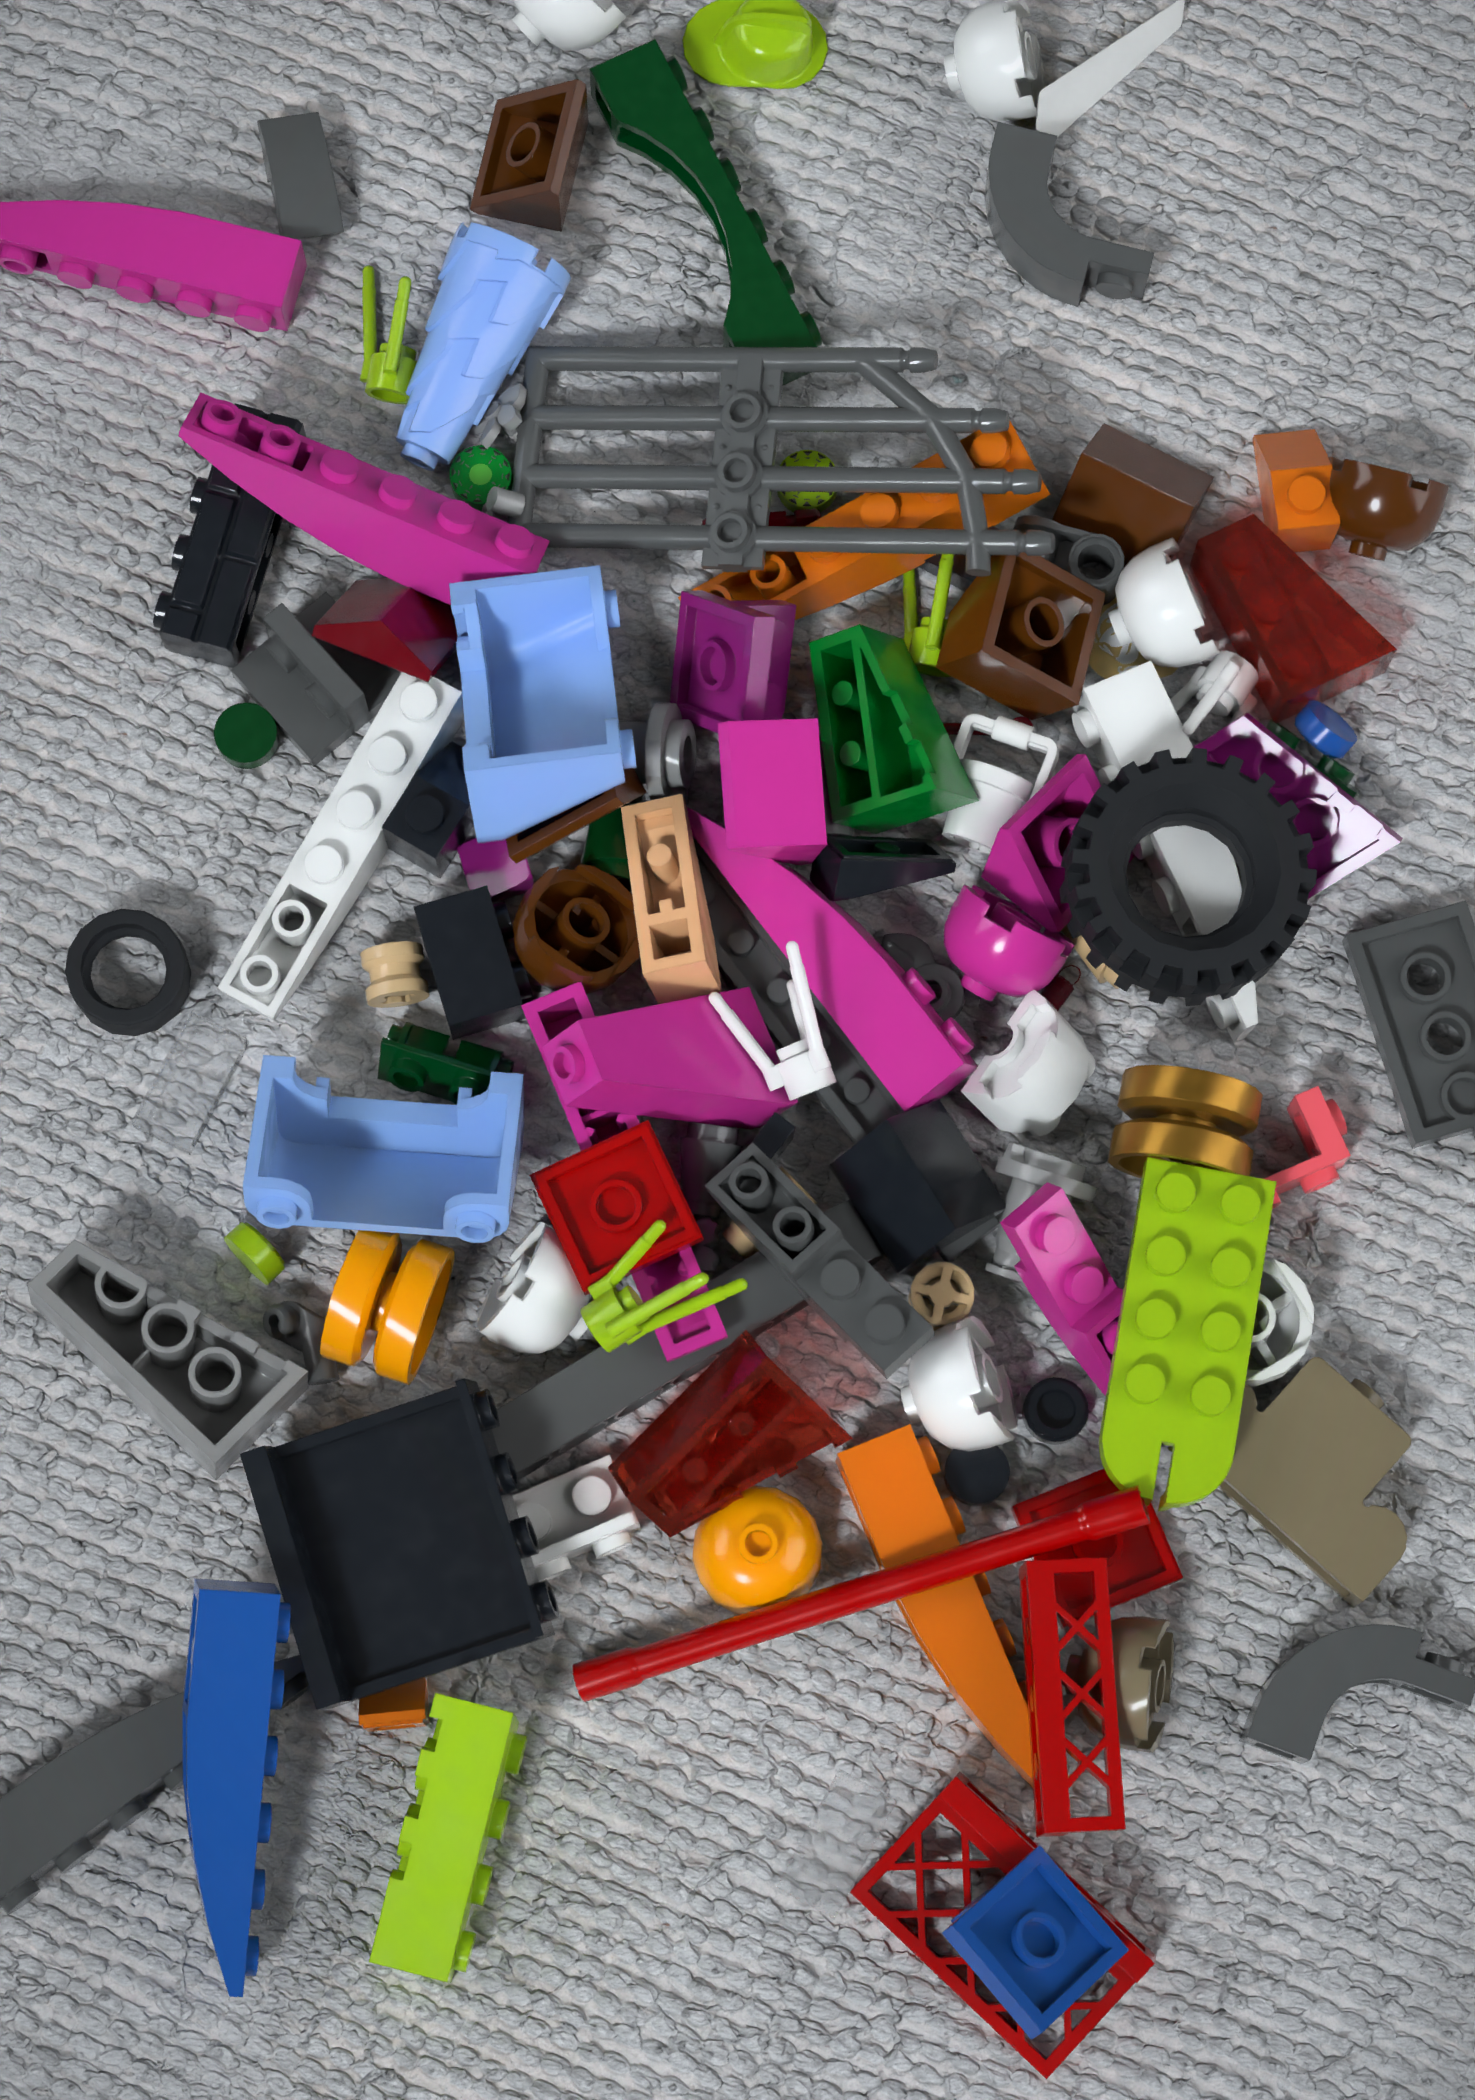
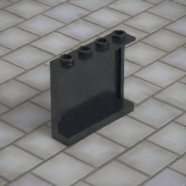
M464 1378L455 1381V1387L276 1447L264 1445L240 1453L284 1602L290 1603L291 1606L290 1623L316 1710L332 1709L555 1635L551 1620L559 1618L557 1601L548 1580L540 1582L538 1580L531 1556L539 1554L538 1540L529 1517L526 1515L519 1518L511 1493L520 1489L517 1472L509 1453L499 1454L492 1432L493 1428L500 1426L498 1411L488 1389L480 1391L476 1381Z

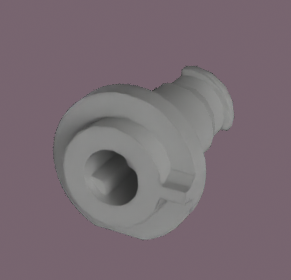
M656 703L651 710L648 721H619L620 730L632 729L637 768H634L642 784H646L650 799L655 800L683 794L686 805L689 804V787L694 777L696 765V736L692 721L682 719L680 709L676 703Z
M1011 1142L1008 1143L1003 1156L998 1157L994 1172L1012 1177L1006 1197V1208L1003 1211L1000 1222L1047 1182L1061 1187L1071 1204L1073 1198L1093 1203L1097 1187L1082 1182L1087 1167ZM999 1223L996 1233V1250L991 1264L987 1263L985 1270L1024 1283L1014 1267L1021 1259L1002 1225Z

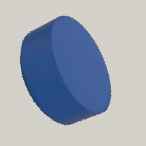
M1309 700L1295 716V726L1299 733L1314 748L1330 758H1343L1358 740L1350 725L1334 710L1319 701Z

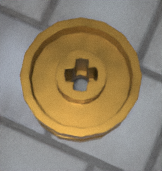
M1141 1065L1125 1069L1122 1075L1117 1106L1132 1120L1115 1125L1112 1133L1108 1163L1119 1171L1141 1179L1147 1157L1250 1176L1254 1151L1239 1137L1252 1133L1257 1128L1263 1094L1256 1087L1239 1079L1188 1067Z

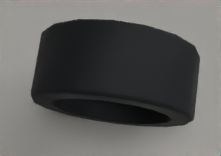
M119 909L98 915L81 928L68 949L65 968L70 994L90 1022L111 1034L138 1036L156 1031L177 1016L189 995L192 973L186 951L180 939L169 925L146 911ZM124 937L142 938L155 945L163 955L166 966L165 981L157 996L145 1005L132 1009L114 1007L103 1001L94 990L91 979L93 961L99 951L111 941Z

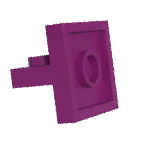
M702 590L681 591L670 703L678 705L682 719L691 720L693 724L718 733V723L726 721L782 719L785 710L794 632L795 604L784 600L731 601Z

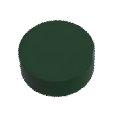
M238 703L230 706L218 717L214 727V739L220 755L226 762L237 768L252 769L268 762L277 750L279 734L275 721L265 708L257 704Z

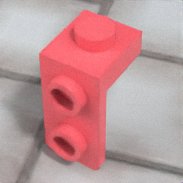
M1319 1086L1295 1095L1287 1107L1288 1114L1309 1159L1263 1178L1277 1181L1272 1209L1282 1203L1278 1196L1281 1193L1301 1185L1304 1193L1308 1194L1339 1180L1340 1177L1337 1170L1342 1168L1351 1156L1342 1138L1343 1135L1347 1134V1126L1343 1114L1333 1099L1325 1101Z

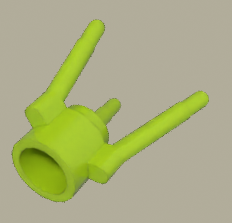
M366 265L363 268L362 287L364 361L360 381L366 383L365 393L374 399L392 404H407L409 396L406 394V390L417 364V361H415L416 351L402 345L409 305L411 279L403 276L399 280L388 343L380 345L379 352L377 353L375 271L372 266Z
M954 554L941 555L931 617H923L920 627H918L915 568L903 574V640L918 672L929 676L952 677L937 669L936 665L948 619L944 618L954 564Z
M657 1220L632 1245L606 1276L588 1287L594 1300L582 1307L580 1312L594 1338L605 1351L610 1353L625 1342L630 1345L653 1330L744 1291L748 1287L747 1280L744 1278L736 1279L665 1310L663 1309L706 1285L709 1281L708 1275L704 1272L698 1273L644 1303L629 1285L619 1291L616 1288L617 1284L665 1231L666 1223L663 1220Z

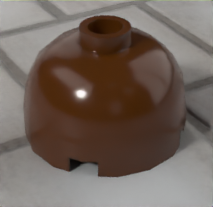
M1329 457L1333 467L1330 476V493L1332 502L1340 515L1341 522L1337 534L1351 541L1348 553L1385 562L1388 550L1409 551L1422 544L1435 530L1443 512L1449 489L1448 485L1430 479L1428 484L1414 481L1412 474L1355 460L1344 459V461H1341L1335 457Z
M579 864L575 870L562 869L557 871L560 867L558 866L547 870L524 894L513 922L515 949L524 969L539 984L557 991L574 983L581 982L587 995L613 984L639 958L640 951L636 920L633 913V897L614 876L594 866Z

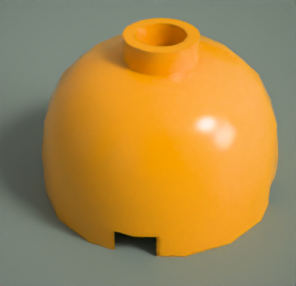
M750 1485L725 1493L706 1509L695 1530L692 1559L700 1584L714 1602L736 1615H740L809 1593L821 1569L823 1543L815 1518L799 1499L775 1487Z

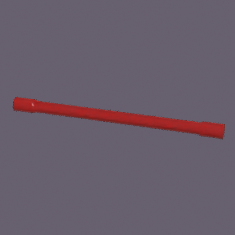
M1136 1485L1083 1502L1075 1509L643 1646L635 1648L625 1647L575 1663L572 1666L574 1681L581 1699L587 1702L637 1686L648 1678L1082 1541H1097L1150 1524L1144 1499L1141 1498L1139 1486Z

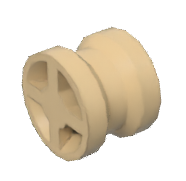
M411 941L383 943L369 947L360 953L362 968L370 975L371 984L365 990L369 1006L377 1008L407 1006L421 1002L430 996L428 982L420 975L419 966L424 961L422 944Z
M935 1262L925 1266L916 1274L908 1294V1303L935 1331L949 1323L968 1317L974 1303V1286L970 1276L961 1267L950 1262Z

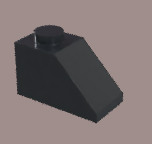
M453 741L450 742L419 770L382 825L388 849L440 879L457 854V847L464 843L474 827L464 773L462 746Z

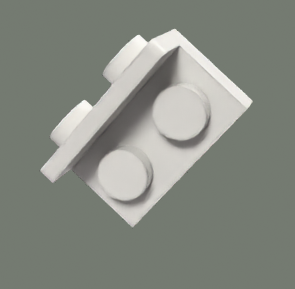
M610 1455L512 1495L519 1518L526 1515L529 1517L538 1540L539 1554L533 1555L531 1558L539 1582L546 1579L549 1581L572 1570L569 1559L590 1550L594 1551L598 1559L630 1546L633 1542L629 1534L640 1530L638 1518L632 1509Z

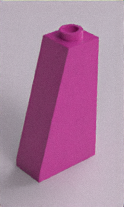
M750 987L719 992L775 1065L781 1063ZM710 994L577 1020L542 1046L550 1072L567 1107L756 1129L765 1125L775 1112L780 1115L798 1103L797 1099L789 1100L784 1086L770 1092L762 1071L709 1002L708 997Z

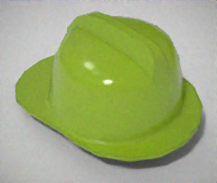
M716 0L697 11L687 23L682 39L685 59L694 73L709 83L727 87L797 88L811 81L823 68L828 51L826 34L819 21L796 0Z

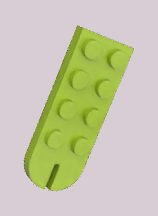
M1147 1157L1144 1163L1101 1423L1099 1452L1102 1465L1114 1485L1120 1491L1138 1485L1141 1498L1144 1499L1146 1507L1153 1500L1161 1445H1167L1172 1455L1167 1487L1163 1495L1160 1496L1158 1511L1186 1507L1200 1502L1215 1491L1226 1478L1231 1468L1235 1453L1277 1181Z

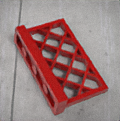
M959 1772L853 1887L850 1893L1047 2079L1134 1983H1138L1155 1964L1156 1955L1051 1857L1129 1951L1108 1970L1117 1981L1100 1999L1076 2000L1064 2012V2039L1047 2057L1042 2054L1025 2037V2032L1018 2024L1016 2029L999 2013L1007 2011L1000 2002H988L976 1991V1974L960 1955H938L927 1944L926 1917H955L972 1902L971 1868H999L1006 1875L1026 1855L1039 1846L964 1774ZM940 1813L961 1832L962 1859L924 1861L923 1831ZM914 1842L915 1861H897ZM970 1842L988 1859H971ZM963 1869L964 1907L926 1908L924 1870ZM916 1870L917 1908L890 1909L870 1889L887 1871ZM900 1918H918V1935ZM967 1964V1981L950 1965ZM1090 2009L1072 2029V2010Z

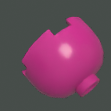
M964 884L950 909L944 925V946L948 957L964 973L960 980L961 985L975 995L991 1002L998 992L1019 998L1026 996L1032 990L1038 992L1047 986L1061 970L1075 944L1061 932H1050L1045 928L1044 932L1041 933L1042 926L1021 912L1022 909L1016 904L981 887L973 885L970 888Z

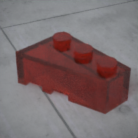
M1255 514L1198 539L1190 566L1235 651L1257 670L1259 679L1255 688L1272 720L1279 723L1298 714L1309 700H1316L1322 703L1386 672L1397 649Z
M745 1330L607 1468L626 1498L669 1537H672L726 1508L734 1501L742 1499V1491L776 1473L781 1478L798 1468L796 1462L829 1444L836 1448L853 1438L833 1412L752 1334Z

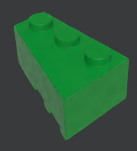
M859 624L809 642L833 823L878 834L979 801L902 638Z

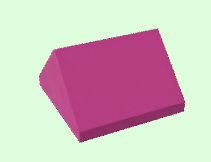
M818 718L746 720L718 723L726 850L799 866L811 864L827 845Z
M1076 754L999 828L981 875L984 880L1050 932H1060L1072 918L1069 903H1061L1059 889L1065 880V868L1060 866L1063 853L1070 842L1075 825L1096 791L1101 787L1086 754ZM1131 852L1129 862L1135 857L1133 852Z

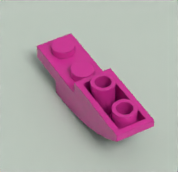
M1047 1182L1003 1219L1000 1224L1021 1259L1014 1267L1028 1291L1068 1350L1106 1396L1123 1289L1115 1284L1064 1190Z

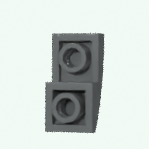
M319 112L258 120L257 124L267 182H271L280 236L299 240L343 233L344 228Z

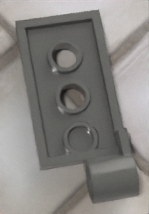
M1466 900L1346 934L1342 943L1411 1148H1417L1468 1132H1473L1475 1138V925ZM1418 964L1432 967L1440 977V990L1432 995H1422L1415 992L1407 980L1408 969ZM1444 1023L1455 1028L1461 1039L1459 1051L1454 1054L1443 1055L1433 1050L1427 1039L1429 1027Z

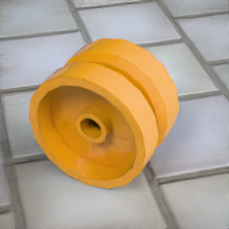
M358 1230L333 1288L321 1337L320 1354L324 1358L354 1367L366 1357L376 1338L373 1355L376 1373L379 1376L410 1385L417 1375L432 1340L448 1290L455 1252L453 1248L421 1239L407 1252L399 1269L402 1254V1242L399 1233Z

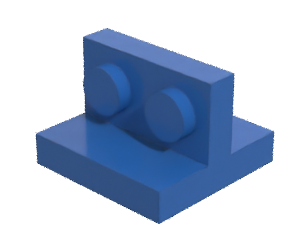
M1040 1845L1026 1855L995 1885L969 1903L951 1920L952 1924L942 1932L944 1937L1031 2040L1043 2033L1129 1951Z

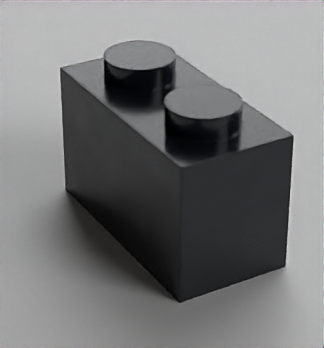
M486 885L414 906L417 922L452 1039L455 1040L526 1019L521 1007L523 1005L522 1000L533 997L527 972L521 961L510 963L504 941L514 938V931L505 901L493 904L488 886Z

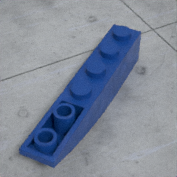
M194 1578L182 1706V1778L189 1844L204 1916L229 1997H243L245 1976L256 1977L258 1969L259 1936L249 1935L251 1910H262L264 1904L265 1869H255L257 1843H268L271 1832L272 1805L269 1802H261L264 1776L274 1777L277 1767L278 1737L268 1736L270 1709L281 1710L283 1702L284 1670L274 1669L276 1643H287L291 1606L290 1603L280 1602L281 1594L275 1583Z

